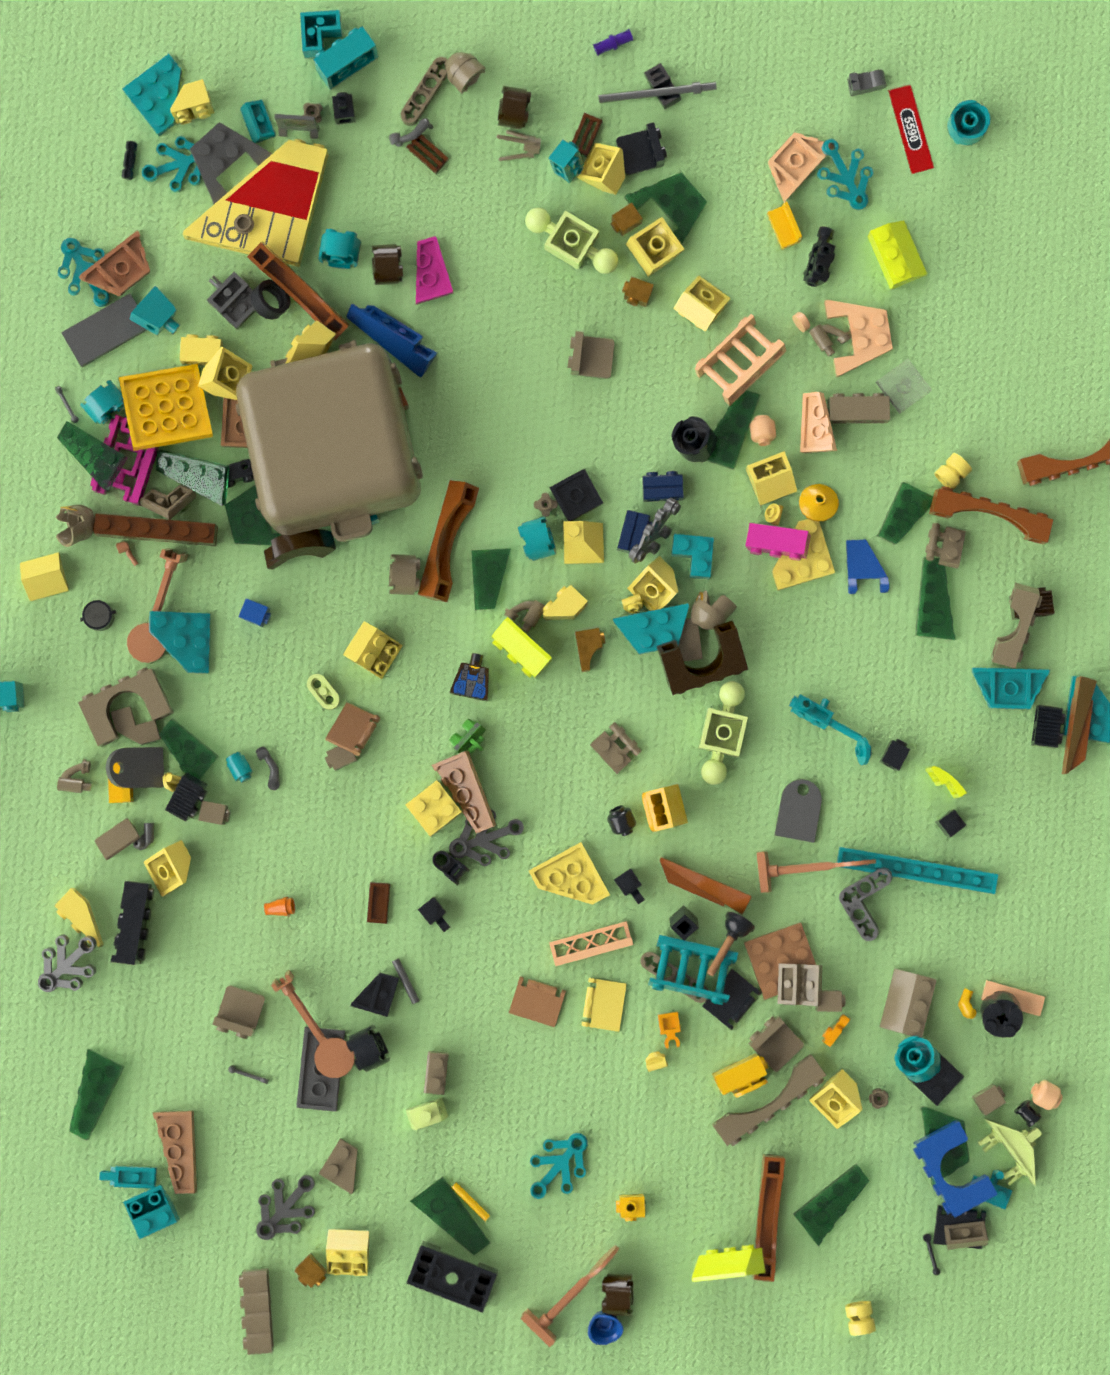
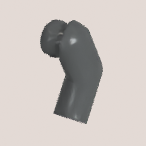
M144 823V834L133 842L134 848L144 850L153 843L154 823Z

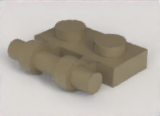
M933 523L932 529L929 530L928 534L930 539L925 550L927 553L926 560L933 561L934 556L939 557L938 564L958 569L966 531L946 526L944 533L940 531V524ZM937 541L942 542L941 548H938L936 546Z
M614 722L609 726L614 734L609 736L604 731L590 746L618 774L632 761L626 754L631 751L637 756L641 749L637 746L638 743L635 740L632 741L625 733L626 730ZM618 737L626 745L623 750L614 742Z

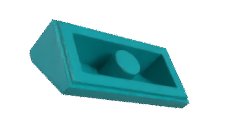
M263 100L245 102L240 111L252 142L256 144L275 137L276 135Z

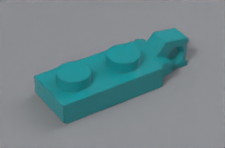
M111 1166V1171L100 1172L99 1180L110 1181V1185L114 1187L152 1189L156 1187L157 1167Z

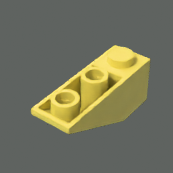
M70 888L56 903L57 914L64 920L68 918L72 922L71 927L78 933L82 931L86 936L94 937L97 946L102 947L104 944L89 901L75 888Z

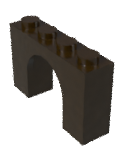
M733 621L713 627L719 651L715 660L702 668H692L684 663L676 640L656 646L672 695L683 694L687 690L700 688L710 682L721 681L725 677L739 675L743 671L748 670L739 634Z

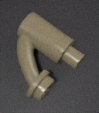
M819 324L809 331L821 352L825 351L828 357L835 352L831 347L833 343L826 333L838 336L836 340L841 344L851 339L849 331L845 333L831 325Z
M536 600L524 601L510 610L506 608L504 615L515 621L519 617L518 612L529 609L523 619L525 623L521 628L528 633L531 627L535 628L543 614L545 605Z
M83 759L82 763L64 771L58 779L57 790L74 793L91 791V783H84V779L71 778L73 774L79 771L82 774L89 773L90 761Z

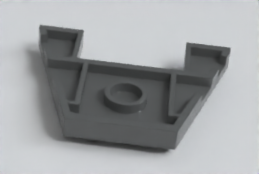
M220 122L190 148L213 204L228 193L216 178L246 152L258 166L272 155L269 151Z

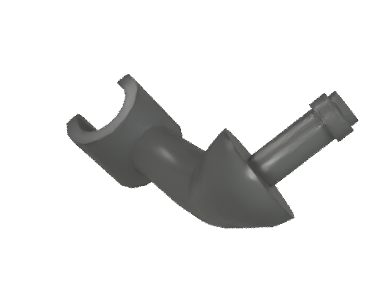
M424 118L407 135L400 136V133L389 135L390 143L401 147L403 143L417 139L426 129H433V125L430 124L428 119Z
M262 746L256 750V754L260 761L264 759L270 768L268 788L275 791L280 786L279 768L270 756L267 748Z

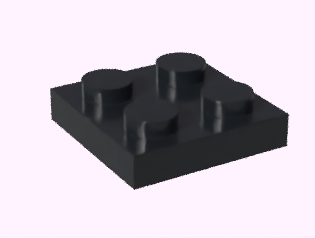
M585 469L549 487L567 521H573L603 505V501Z
M940 1053L941 1069L933 1078L918 1083L907 1078L936 1106L964 1078Z

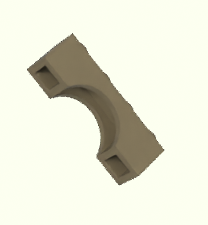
M1015 582L1009 603L1010 607L1019 615V624L1011 634L997 637L991 654L992 662L1016 668L1017 662H1021L1023 657V651L1021 650L1023 644H1027L1030 633H1027L1029 626H1033L1035 622V608H1039L1042 600L1038 588Z

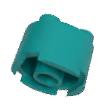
M965 100L959 103L948 119L947 129L950 137L959 145H973L979 142L990 124L989 111L984 105L982 106L974 100Z
M326 229L321 238L318 260L323 263V260L327 261L328 266L333 268L350 269V265H354V268L357 267L361 246L357 233L351 231L340 233L334 229Z
M111 380L106 382L108 384L106 387L100 385L84 399L87 403L80 404L95 424L102 423L104 425L112 418L110 414L125 408L122 393Z
M545 516L524 522L522 526L518 527L520 537L526 542V545L523 546L525 555L529 560L532 559V561L556 555L554 539L550 527H546V522L548 521Z
M911 1036L899 1044L897 1053H895V1063L898 1069L913 1082L928 1081L940 1071V1055L928 1040Z

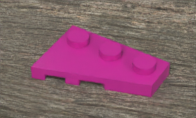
M436 236L417 241L416 305L453 294Z

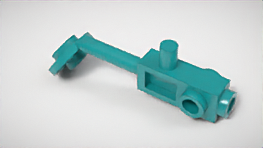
M801 694L798 697L794 695L789 704L792 707L791 712L823 730L830 726L857 741L855 747L857 760L860 765L868 764L871 757V745L868 743L867 738L832 719L834 712L827 709L830 703L828 699L823 698L819 705Z

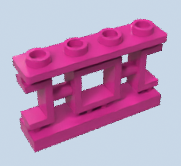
M116 414L115 418H112L110 421L109 430L111 431L109 437H106L103 442V449L105 450L103 456L98 458V471L96 475H93L90 486H92V490L95 493L106 495L109 486L125 491L123 497L125 502L141 506L139 500L144 496L159 447L148 448L146 452L144 450L133 451L131 436L127 445L116 442L119 429L121 432L130 435L127 428V418ZM120 449L137 453L132 471L115 466ZM107 466L109 470L118 472L115 483L104 479ZM125 475L137 477L133 492L131 487L123 485Z

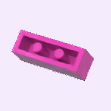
M749 523L745 546L751 554L762 555V553H769L771 557L781 558V555L789 556V559L800 561L801 558L807 559L811 535L809 531Z

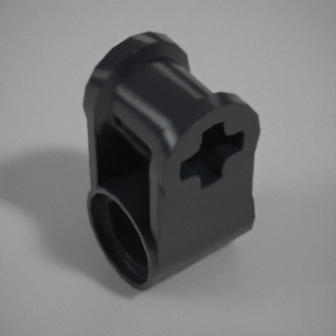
M440 850L433 855L432 861L434 866L457 886L463 875L470 871L469 868L446 851ZM438 854L446 855V864L438 865L435 860Z

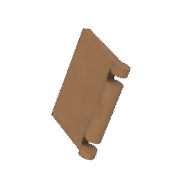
M346 702L325 740L352 752L356 756H360V749H364L377 726L376 723L380 721V717Z
M520 976L509 1013L555 1027L566 990L562 989L560 997L555 996L556 987L528 979L527 986L525 987L522 986L524 977Z

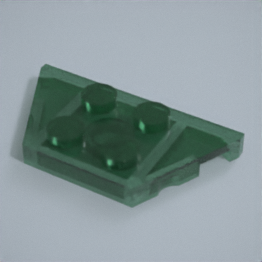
M924 1106L921 1107L925 1136L954 1120L960 1122L966 1134L964 1120ZM967 1141L952 1148L943 1156L940 1163V1172L943 1178L970 1162ZM930 1177L931 1185H934L935 1183L932 1177Z

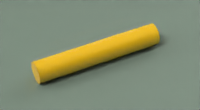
M457 1182L451 1187L484 1221L490 1217Z

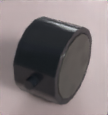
M93 600L84 607L80 620L81 622L84 621L92 630L104 631L113 624L116 610H113L106 602Z

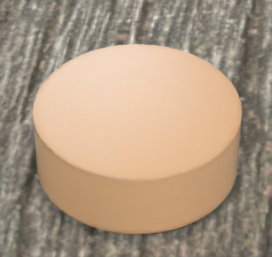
M802 312L792 316L795 325L801 332H805L810 328V322Z

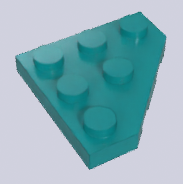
M169 53L122 88L158 136L175 125V119L170 108L179 94V83L182 73L181 68Z
M150 611L149 633L163 645L166 651L181 664L187 673L208 674L210 614Z
M1077 676L1071 677L1063 728L1064 736H1067L1071 701L1074 697ZM1096 684L1091 699L1093 700L1088 740L1110 743V702Z

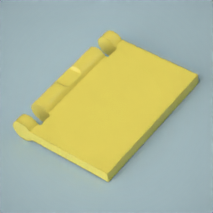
M589 978L588 982L596 983V988L587 987L583 1017L591 1018V1022H582L581 1026L619 1032L627 984Z

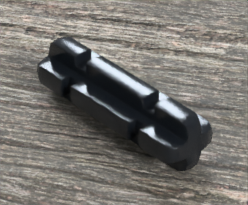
M127 141L125 147L127 151H125L123 161L124 169L121 176L125 180H132L137 143L135 141Z

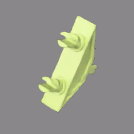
M985 1119L992 1128V1132L981 1141H978L980 1146L986 1144L982 1150L986 1153L1000 1142L1016 1161V1166L1004 1174V1179L1010 1177L1006 1183L1010 1186L1024 1175L1036 1186L1033 1147L1036 1145L1035 1140L1042 1135L1040 1130L1034 1127L1029 1132L1026 1129L1019 1132Z

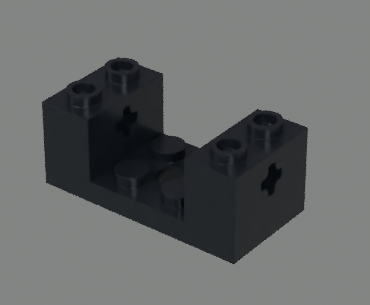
M422 1240L406 1284L483 1313L497 1277L498 1269L480 1262L478 1265L444 1253L440 1251L441 1247ZM455 1273L458 1277L457 1282L454 1284L448 1283L446 1280L447 1274Z

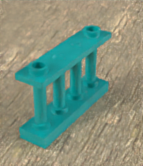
M659 935L656 947H660L662 952L656 979L650 977L648 982L652 989L657 991L667 989L710 999L712 1003L723 1005V1002H728L729 995L723 994L728 967L737 961V952H727L720 965L716 990L712 992L703 990L709 961L715 959L720 948ZM672 950L680 952L681 955L676 983L664 981L669 953ZM692 955L700 956L699 959H701L695 988L684 985L689 957Z

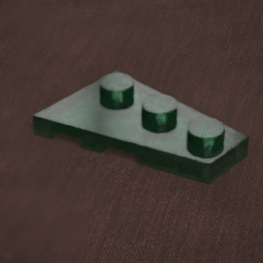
M901 482L877 536L894 545L897 544L931 507L933 496L905 482Z
M511 548L471 550L475 611L495 609Z
M173 718L159 734L170 753L174 755L179 763L181 770L185 774L189 773L197 779L201 780L219 757Z

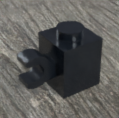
M340 92L336 96H332L336 125L355 123L352 94Z
M631 868L614 879L624 896L631 894L638 905L645 900L637 889L642 884Z
M435 897L418 909L430 925L436 922L443 932L450 928L449 924L442 917L447 912Z

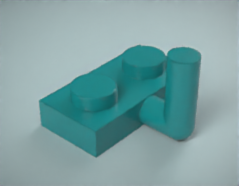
M995 1169L990 1181L998 1195L985 1202L1006 1209L1012 1190L997 1184L998 1180L1004 1178V1173ZM973 1175V1178H972L971 1181H973L974 1179L978 1178V1176Z

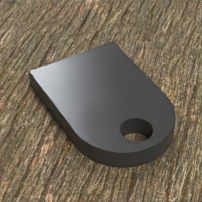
M132 747L113 751L106 762L108 779L119 788L164 787L163 747ZM115 763H118L120 765V771L118 774L115 773L113 770V765Z
M795 780L784 788L781 795L774 836L815 842L822 802L821 793L815 784L808 780ZM800 784L807 785L809 789L807 795L802 796L798 793L797 789Z

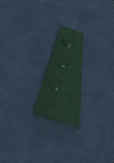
M746 390L728 407L727 412L720 419L714 430L717 436V444L714 452L708 458V462L732 470L735 469L758 405L760 394Z
M441 1177L410 1200L412 1204L473 1255L490 1244L489 1239L444 1177Z

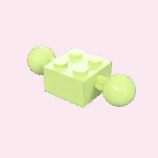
M533 208L527 213L525 223L530 231L534 233L545 231L550 234L545 242V250L576 269L580 268L586 257L593 260L595 269L602 274L611 273L616 269L618 257L613 250L608 248L598 250L593 247L599 237V230L567 211L563 213L557 225L551 222L549 213L543 208Z
M735 681L726 682L720 688L719 697L724 703L722 711L711 708L707 709L699 749L712 751L711 760L706 761L701 769L702 778L712 785L720 784L726 778L727 769L723 763L724 754L739 757L748 717L734 714L735 706L741 704L745 697L744 688Z

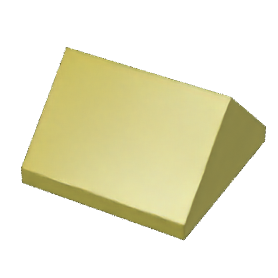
M59 552L20 563L21 581L30 601L69 591Z

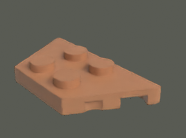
M134 232L80 274L79 278L119 297L150 272L139 232Z

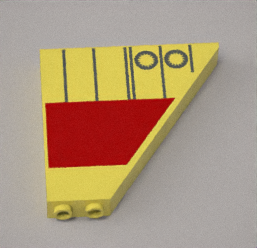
M300 139L288 140L183 231L184 238L248 255L260 242H264L286 264L300 267L329 155L328 150L321 144L308 145ZM241 214L251 216L254 221V228L248 234H240L234 227L236 217Z

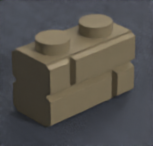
M428 1051L424 1093L445 1094L449 1053Z

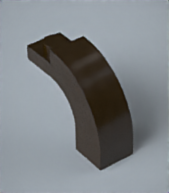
M314 529L274 538L271 540L272 546L264 550L267 569L274 570L287 560L298 556L312 555L324 558L336 550L332 531Z

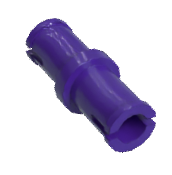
M627 29L614 36L612 34L609 35V38L596 44L594 43L593 47L597 56L612 49L615 51L619 46L634 41L630 29Z

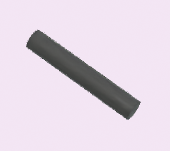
M400 959L392 961L412 1004L420 1001Z

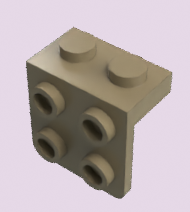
M576 331L575 337L571 336L570 348L574 349L573 356H569L568 368H571V375L610 378L614 341L612 339L583 336L584 332Z
M228 986L225 990L218 1015L214 1018L212 1025L217 1026L216 1030L228 1033V1030L234 1031L236 1036L247 1039L248 1036H254L265 997L234 986Z
M772 1016L764 1023L765 1028L760 1032L757 1030L749 1038L751 1041L748 1044L759 1056L764 1057L766 1063L774 1071H779L803 1048L804 1044L779 1016L775 1018Z

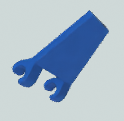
M846 540L848 593L855 594L857 592V580L880 579V592L887 593L889 591L888 577L867 540Z

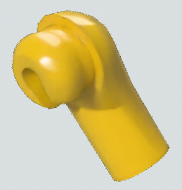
M964 988L958 1007L965 1018L973 1019L977 1015L976 1009H973L970 1003L973 992Z

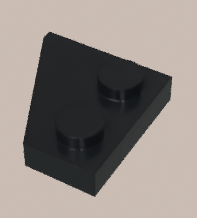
M380 972L350 1006L388 1017L399 978Z

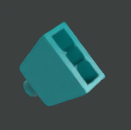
M156 286L135 307L129 318L155 335H158L164 328L171 334H174L180 327L172 319L177 309Z

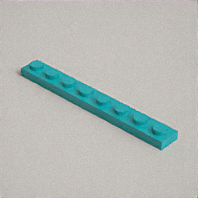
M839 847L836 863L876 859L874 864L844 866L841 868L872 873L883 867L889 869L893 877L990 894L996 893L998 874Z

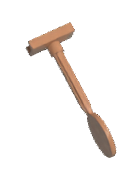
M171 548L162 549L160 557L166 560L164 566L166 569L152 611H162L173 572L176 571L178 563L187 561L188 554H177ZM149 623L137 625L128 635L127 647L129 653L140 662L150 663L156 661L163 656L166 650L149 633Z
M758 852L757 862L761 893L772 892L771 877H779L782 874L830 870L835 867L874 864L876 859L778 867V865L769 866L768 852Z
M288 970L285 974L286 980L282 977L279 979L281 982L279 983L275 979L271 984L275 992L282 990L285 996L289 997L320 1043L315 1052V1065L317 1069L329 1078H339L346 1075L354 1064V1053L349 1051L345 1040L340 1038L327 1039L294 991L295 987L291 983L294 975Z
M615 1245L608 1250L590 1272L582 1277L547 1314L544 1313L538 1319L527 1308L522 1313L520 1319L551 1347L557 1338L548 1329V1326L553 1322L552 1320L587 1285L590 1278L598 1274L610 1262L619 1248Z

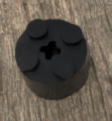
M691 416L688 417L689 419L681 420L672 431V441L675 449L688 461H707L716 448L717 436L715 432L699 417Z
M997 991L983 1000L981 1004V1017L985 1030L999 1038L1015 1036L1023 1024L1021 1005L1016 997L1009 992Z
M370 1025L350 1035L349 1040L346 1041L349 1051L353 1052L356 1057L355 1064L359 1071L369 1072L390 1061V1057L386 1058L385 1054L389 1053L381 1034L373 1031L376 1028L374 1025Z

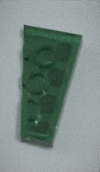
M66 421L57 439L105 491L109 492L128 457Z
M165 450L157 451L156 471L221 506L226 505L229 477L228 465Z
M924 556L922 560L915 636L956 640L945 566L938 564L939 558L928 561Z
M87 1049V1059L82 1071L83 1077L77 1093L78 1099L74 1106L69 1132L85 1140L90 1139L124 1069V1066L91 1049Z
M854 1164L793 1213L818 1247L823 1242L826 1234L830 1233L834 1228V1224L840 1216H843L847 1211L846 1209L850 1203L858 1197L870 1181L857 1164Z

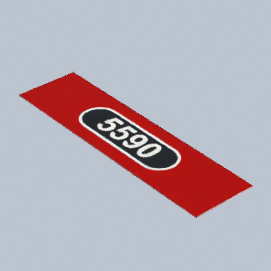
M911 84L888 90L911 174L933 169V162Z

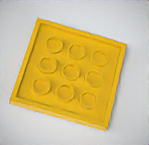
M198 364L119 377L133 451L213 437L204 391L198 386L200 381Z

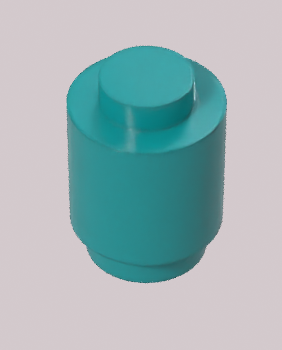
M236 752L226 758V765L235 781L243 783L251 778L250 774L253 773V770L244 755Z

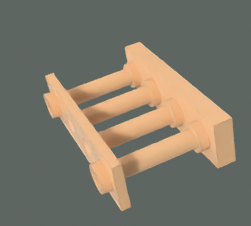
M752 314L743 318L739 322L738 327L705 359L699 360L695 367L699 378L706 373L724 390L722 395L724 401L729 406L786 352L785 344L780 339L775 343H771L754 327L756 322ZM747 332L766 348V352L761 357H757L740 341ZM735 346L752 362V365L747 370H743L725 353ZM719 359L738 376V379L733 384H729L711 368Z

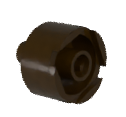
M503 86L501 92L503 93V98H500L499 122L497 125L516 129L525 128L529 111L525 110L530 103L531 92L527 91V89Z
M396 244L372 245V252L374 253L372 258L374 284L389 285L402 282L403 266L399 265L400 258L402 257L401 246Z
M607 1274V1277H604V1280H602V1292H606V1297L602 1300V1313L612 1316H632L633 1310H630V1305H633V1281H631L633 1275Z

